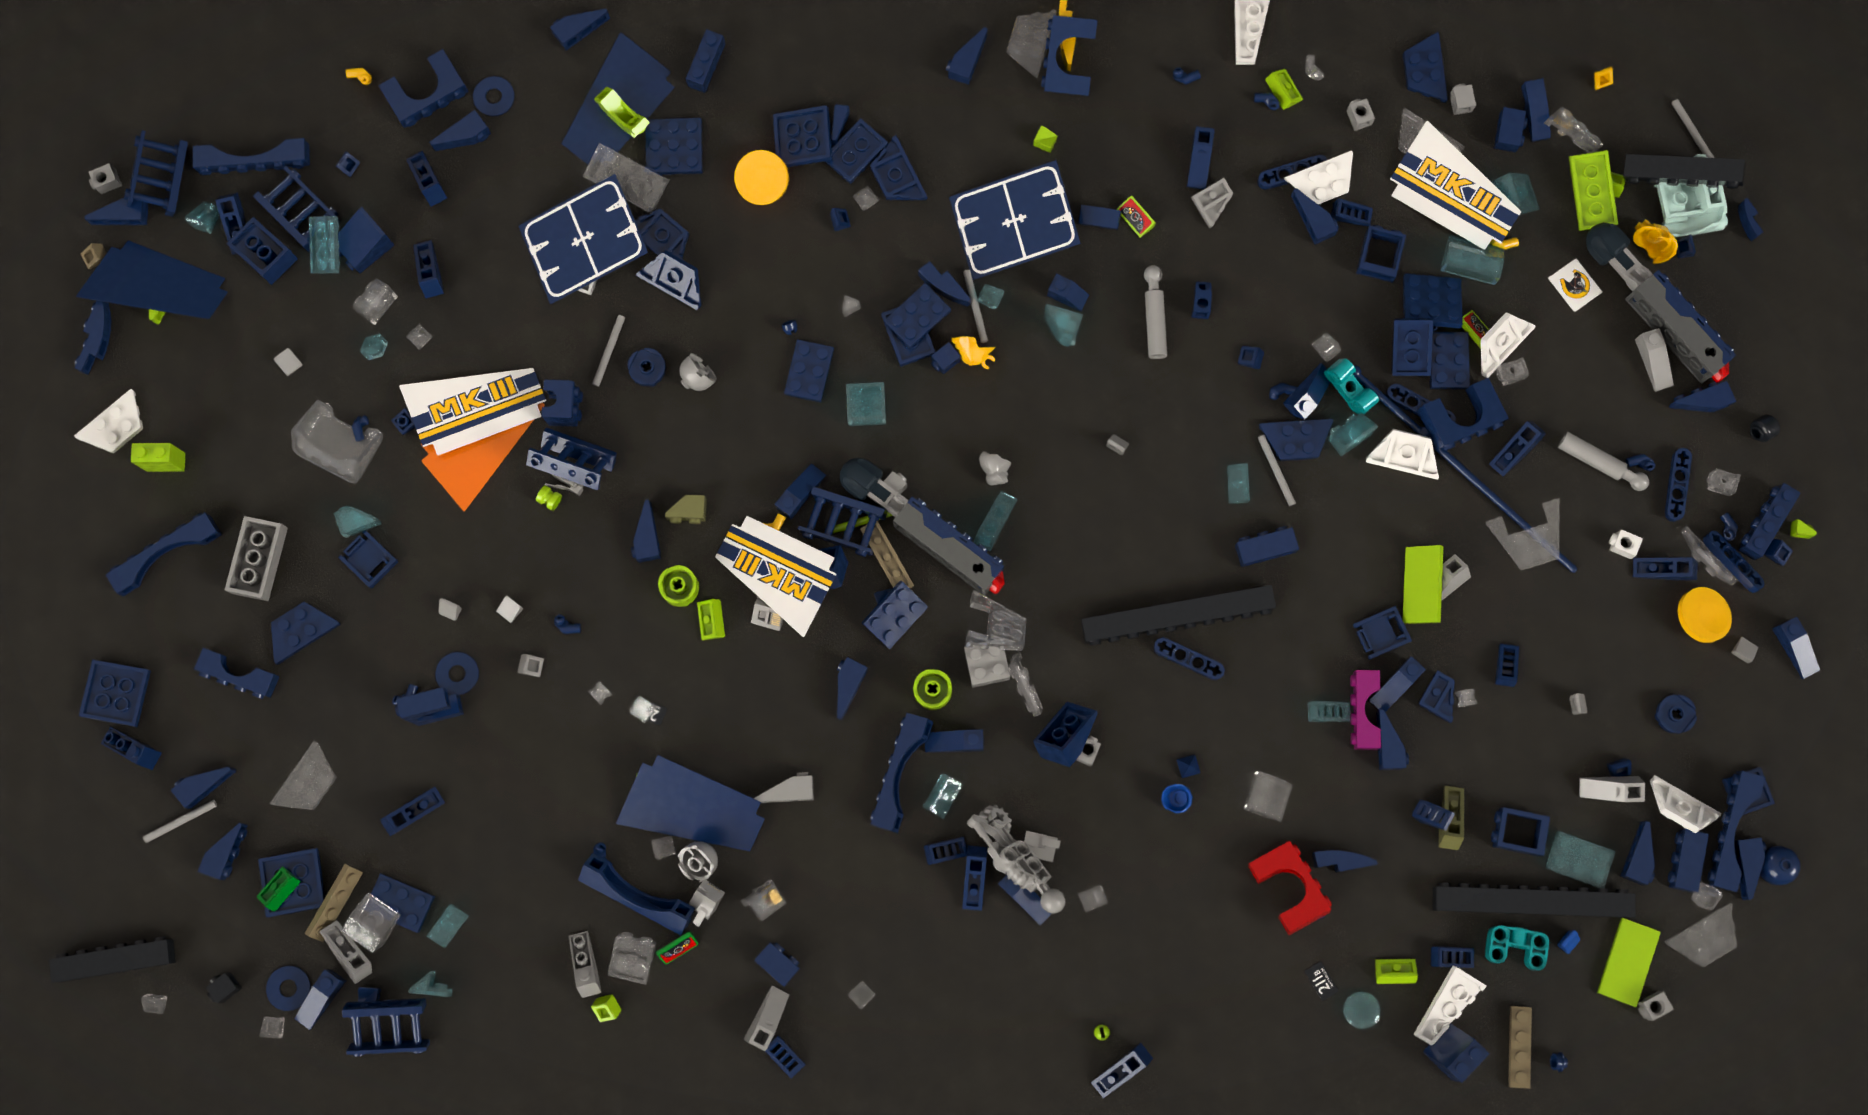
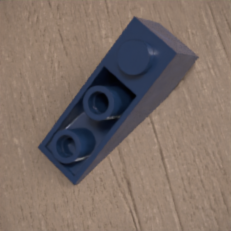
M1197 126L1195 128L1187 187L1206 189L1215 129Z
M1727 381L1722 383L1713 382L1708 385L1709 388L1703 390L1700 387L1691 391L1689 396L1685 397L1682 394L1675 397L1674 402L1669 407L1713 413L1731 406L1736 402V399Z
M111 726L101 742L102 745L131 762L153 770L162 754L151 746Z
M238 823L204 854L197 872L219 880H226V877L228 878L232 872L231 865L233 860L239 855V845L241 840L243 841L247 835L246 828L248 825Z

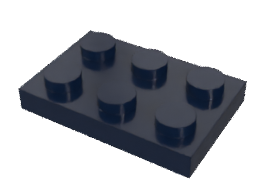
M860 119L831 149L832 160L825 162L851 184L880 154L884 147L888 146V142Z
M924 283L887 317L884 323L911 349L951 312V308Z
M897 308L881 313L883 322ZM884 323L900 367L932 356L935 353L928 333L910 349Z
M1433 318L1394 319L1392 376H1431Z
M1433 332L1430 389L1469 388L1468 332Z
M797 339L784 394L821 403L834 347Z
M900 580L861 623L890 649L923 614L928 606Z
M380 873L364 910L419 933L435 896Z

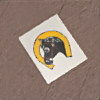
M1574 259L1548 278L1574 312L1602 293L1601 289L1577 259Z

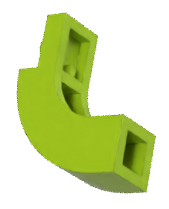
M606 87L594 98L601 109L633 138L646 130L649 121L628 107L613 89Z

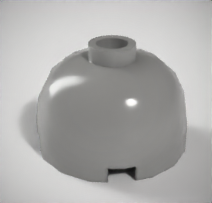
M693 353L687 356L680 365L681 383L687 389L703 391L712 386L717 378L708 365L705 367L701 363L703 360Z
M692 842L685 846L678 854V857H680L678 865L681 872L692 881L694 879L700 880L699 882H703L704 879L707 880L717 868V853L708 843Z

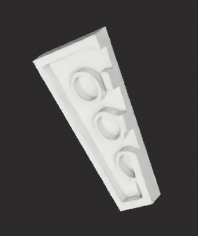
M1234 0L1236 65L1255 64L1270 0Z
M1452 966L1414 1035L1433 1046L1450 1027L1449 1024L1455 1018L1457 1019L1462 1014L1461 1011L1476 999L1475 996L1479 991H1483L1487 986L1459 968Z

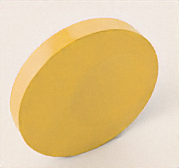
M756 150L746 154L739 161L734 179L738 192L745 200L757 205H768L779 200L788 187L789 173L786 164L778 155L770 151Z
M1697 587L1686 592L1679 601L1678 618L1680 624L1693 639L1703 643H1712L1723 638L1729 632L1732 623L1731 611L1726 600L1715 590L1707 587Z

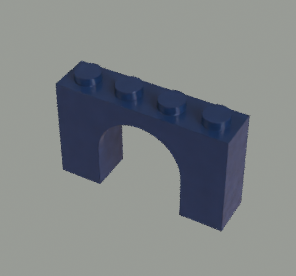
M1053 15V18L1048 20L1047 30H1051V36L1046 38L1045 49H1049L1048 57H1044L1043 68H1047L1046 76H1042L1041 87H1045L1044 91L1089 96L1091 77L1070 75L1062 71L1056 61V51L1064 40L1071 37L1095 39L1097 20Z
M443 49L427 58L438 77L437 89L430 97L422 100L408 97L395 76L378 85L404 128L413 126L421 118L429 117L435 110L446 107L449 102L462 98L468 92Z
M1489 378L1472 384L1465 390L1476 412V419L1472 426H1461L1452 421L1440 398L1424 404L1417 410L1437 451L1443 448L1445 451L1450 450L1458 442L1464 444L1472 440L1471 437L1474 435L1481 437L1487 434V430L1491 428L1497 430L1503 427V423L1509 419Z
M444 687L396 699L395 711L397 716L418 726L464 715L460 696L457 694L448 695V691Z

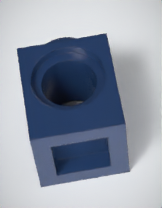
M948 342L931 356V365L937 372L941 371L944 375L961 361V355Z

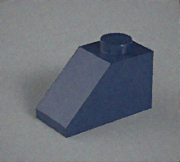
M1056 273L1048 289L1047 296L1081 312L1089 294L1074 281Z

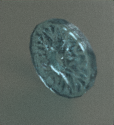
M1359 991L1352 993L1343 1005V1014L1346 1021L1357 1029L1372 1027L1380 1017L1381 1008L1379 1002L1368 992Z

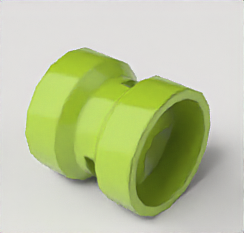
M546 485L540 489L536 496V502L546 504L547 508L551 511L556 509L562 499V494L558 492L553 493L551 488Z

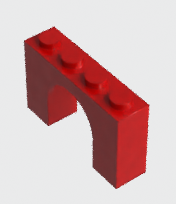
M1290 841L1250 862L1248 866L1258 884L1283 872L1294 874L1303 882L1305 887L1304 899L1298 905L1279 915V920L1288 935L1329 914L1331 911L1330 906H1332L1327 895H1322L1319 881L1316 878L1313 879L1310 875L1311 869L1308 863L1301 860L1299 848L1296 844L1292 845Z

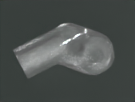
M1307 55L1305 73L1313 80L1319 81L1323 79L1324 73L1315 66V56Z

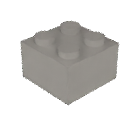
M1002 640L964 647L972 688L1010 680Z

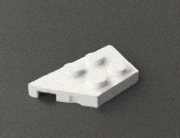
M1348 151L1286 176L1284 179L1315 203L1321 204L1349 192L1353 152Z
M1505 313L1481 338L1482 376L1489 378L1530 334L1535 325Z
M132 389L127 391L75 434L74 437L114 454L143 430L142 421L139 418V407L135 400V391Z
M1392 429L1366 458L1368 463L1437 480L1439 478L1430 437Z
M1656 775L1650 779L1660 813L1679 823L1684 828L1697 833L1721 816L1720 812Z

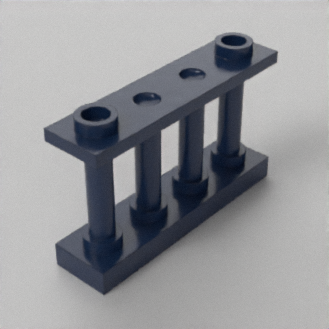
M142 130L139 136L136 135L134 146L137 147L130 188H126L124 200H127L126 206L130 207L133 200L162 206L163 209H166L165 215L173 217L176 210L188 142L180 140L177 145L171 146L144 139L146 131ZM143 146L172 153V156H175L174 163L171 162L169 164L141 157ZM142 164L169 171L172 174L171 180L163 181L138 175L139 165ZM136 182L164 188L166 191H169L168 198L161 199L136 193Z
M285 166L283 169L289 176L268 195L265 194L263 196L258 191L253 197L309 252L314 248L309 243L312 240L311 237L331 219L339 224L341 222L337 218L339 213L332 206L328 208L300 180L301 175L294 168L290 170ZM293 181H296L301 188L281 207L275 208L272 205L274 203L273 200ZM305 194H308L314 201L293 220L290 219L288 221L285 218L286 212ZM320 206L326 214L306 232L300 233L297 230L299 228L298 225Z
M546 428L543 431L542 448L539 451L529 448L526 465L598 490L602 475L600 472L602 469L608 471L614 469L617 452ZM549 450H552L560 454L557 457H555L547 453ZM567 456H569L571 458L577 459V461L575 463L566 461L565 459ZM586 462L595 467L593 470L583 467L584 463Z
M813 487L811 495L815 498L816 503L807 528L798 527L802 537L810 540L814 537L856 551L855 554L866 557V555L872 556L873 551L867 547L876 521H879V519L885 520L887 516L886 510ZM828 502L833 504L834 508L825 533L814 531L822 506ZM843 508L850 509L851 516L843 538L833 537L832 533L840 511ZM861 513L868 515L869 521L862 541L858 545L849 541L858 516H861Z
M426 998L346 1002L342 1009V1017H349L352 1020L354 1043L350 1044L346 1054L358 1057L376 1053L413 1052L419 1054L426 1051L430 1044V1039L422 1040L419 1015L424 1012L427 1006ZM409 1014L412 1021L413 1040L402 1041L399 1016ZM389 1015L392 1020L394 1041L382 1042L379 1017ZM369 1016L371 1018L374 1042H362L360 1017Z

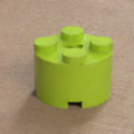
M676 565L664 570L659 577L658 587L660 594L669 604L677 607L688 606L696 599L699 592V582L689 568ZM681 583L683 587L677 590L675 585Z
M925 670L915 679L913 685L914 697L917 703L925 709H940L951 699V681L940 670ZM929 686H937L935 694L933 692L929 693Z

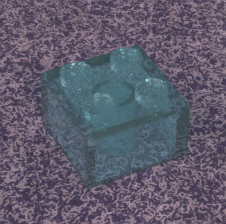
M884 382L846 384L849 426L887 424Z

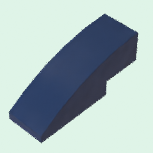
M1542 78L1525 81L1521 88L1525 101L1524 111H1526L1525 116L1528 118L1527 124L1531 141L1550 139V118L1544 80Z
M930 261L918 270V276L938 294L955 303L967 307L971 305L970 297L948 271L941 275Z
M1326 850L1312 853L1315 868L1334 865L1336 872L1377 865V860L1354 852Z

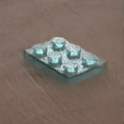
M338 216L309 217L311 273H339Z
M1557 831L1545 869L1598 888H1604L1615 851Z

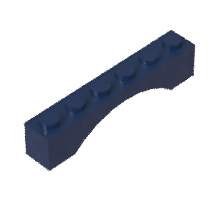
M304 138L285 139L270 151L253 156L227 154L212 145L193 146V168L201 175H210L214 172L228 174L230 171L241 173L248 172V170L266 171L269 168L283 170L285 166L300 169L304 166H310L309 144Z
M199 513L189 523L179 525L176 531L163 535L159 539L160 541L147 545L141 553L131 555L126 559L125 563L112 567L110 572L105 575L115 592L124 597L140 587L148 569L165 553L184 545H207L220 537L222 533L210 515Z
M906 713V716L903 717L900 735L895 739L894 753L889 758V769L884 774L883 787L877 795L878 803L876 809L871 814V825L898 834L904 816L899 799L901 774L910 756L919 746L928 741L933 721L928 718Z
M1737 771L1733 775L1731 785H1733L1732 793L1728 794L1726 801L1729 804L1728 809L1722 816L1723 829L1719 831L1717 836V842H1719L1718 849L1714 851L1712 861H1714L1713 869L1709 870L1707 876L1709 885L1733 892L1738 891L1742 872L1735 855V832L1745 810L1761 797L1766 777L1745 771Z
M593 853L584 863L578 881L679 935L683 934L695 911L694 907L679 899L658 898L636 889L615 871L610 862Z

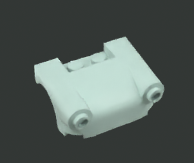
M1696 154L1694 156L1708 158L1706 154ZM1659 182L1658 185H1654L1658 190L1664 221L1662 225L1668 228L1675 239L1690 234L1694 236L1724 230L1725 226H1727V204L1723 185H1718L1717 188L1707 187L1706 184L1690 187L1686 183L1670 186L1665 182Z

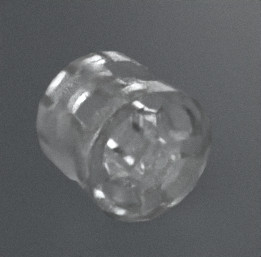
M600 681L596 683L593 689L588 691L601 705L606 697L612 695Z
M1475 689L1455 692L1459 699L1457 703L1458 708L1478 704L1474 698Z

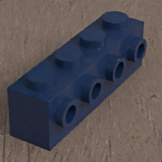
M1786 483L1774 486L1769 494V500L1760 508V515L1751 523L1749 533H1746L1740 542L1742 544L1738 551L1753 560L1763 557L1801 493Z

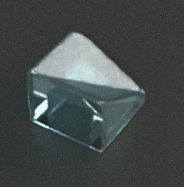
M985 284L977 301L995 309L998 307L1005 291Z
M381 334L366 337L360 352L368 360L382 357L388 342Z

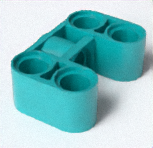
M1338 359L1324 371V375L1341 394L1353 412L1365 414L1379 402V397L1370 388L1364 389L1353 375L1356 372V368L1348 359ZM1347 382H1349L1351 385V390L1349 392L1346 390L1345 387Z
M1502 925L1492 926L1488 930L1485 957L1489 962H1504L1507 958L1508 947L1525 950L1524 964L1528 969L1542 970L1546 966L1549 949V938L1546 934ZM1497 929H1500L1503 934L1500 940L1495 938L1494 933ZM1536 936H1539L1542 940L1539 947L1534 944ZM1494 949L1500 952V957L1497 960L1492 957ZM1533 956H1537L1539 959V964L1536 967L1531 963Z

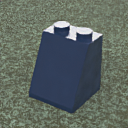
M363 207L358 209L332 240L336 246L334 248L336 253L340 257L344 255L347 258L345 263L352 271L356 269L359 273L363 272L394 246L392 241Z
M1450 1023V1027L1433 1046L1429 1044L1422 1052L1452 1081L1463 1083L1489 1053L1474 1038Z

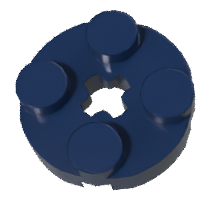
M644 348L640 351L637 350L628 360L629 374L633 381L641 386H655L665 375L666 363L662 355L655 349ZM650 363L651 370L645 372L642 365Z
M1671 695L1659 702L1656 708L1655 719L1665 731L1673 734L1683 733L1695 725L1697 720L1696 708L1688 697ZM1679 710L1680 719L1673 718L1672 711Z

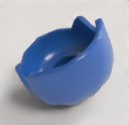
M1183 784L1169 785L1162 792L1161 801L1164 808L1173 813L1185 812L1192 805L1193 796L1191 791Z

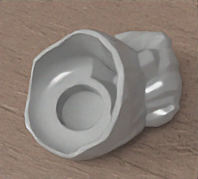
M983 451L979 461L982 470L986 473L987 484L999 485L1007 483V470L1011 462L1001 458L998 454H989Z

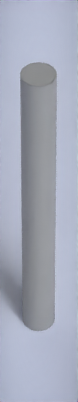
M1678 99L1672 102L1673 107L1702 154H1706L1708 158H1714Z
M965 270L963 274L971 299L980 342L985 343L988 339L971 271Z
M618 315L592 383L594 386H600L625 317L622 315Z
M1265 435L1258 437L1289 507L1295 505L1294 497Z
M212 800L144 835V841L148 843L217 807L216 801Z

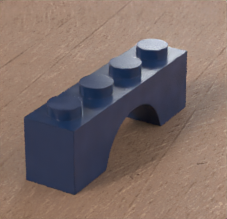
M205 648L202 649L194 667L195 670L200 671L199 676L210 679L211 676L218 678L216 682L226 686L232 683L235 685L234 689L246 692V689L253 691V696L263 699L264 696L271 698L280 677L259 668H255L245 676H234L228 669L226 656Z

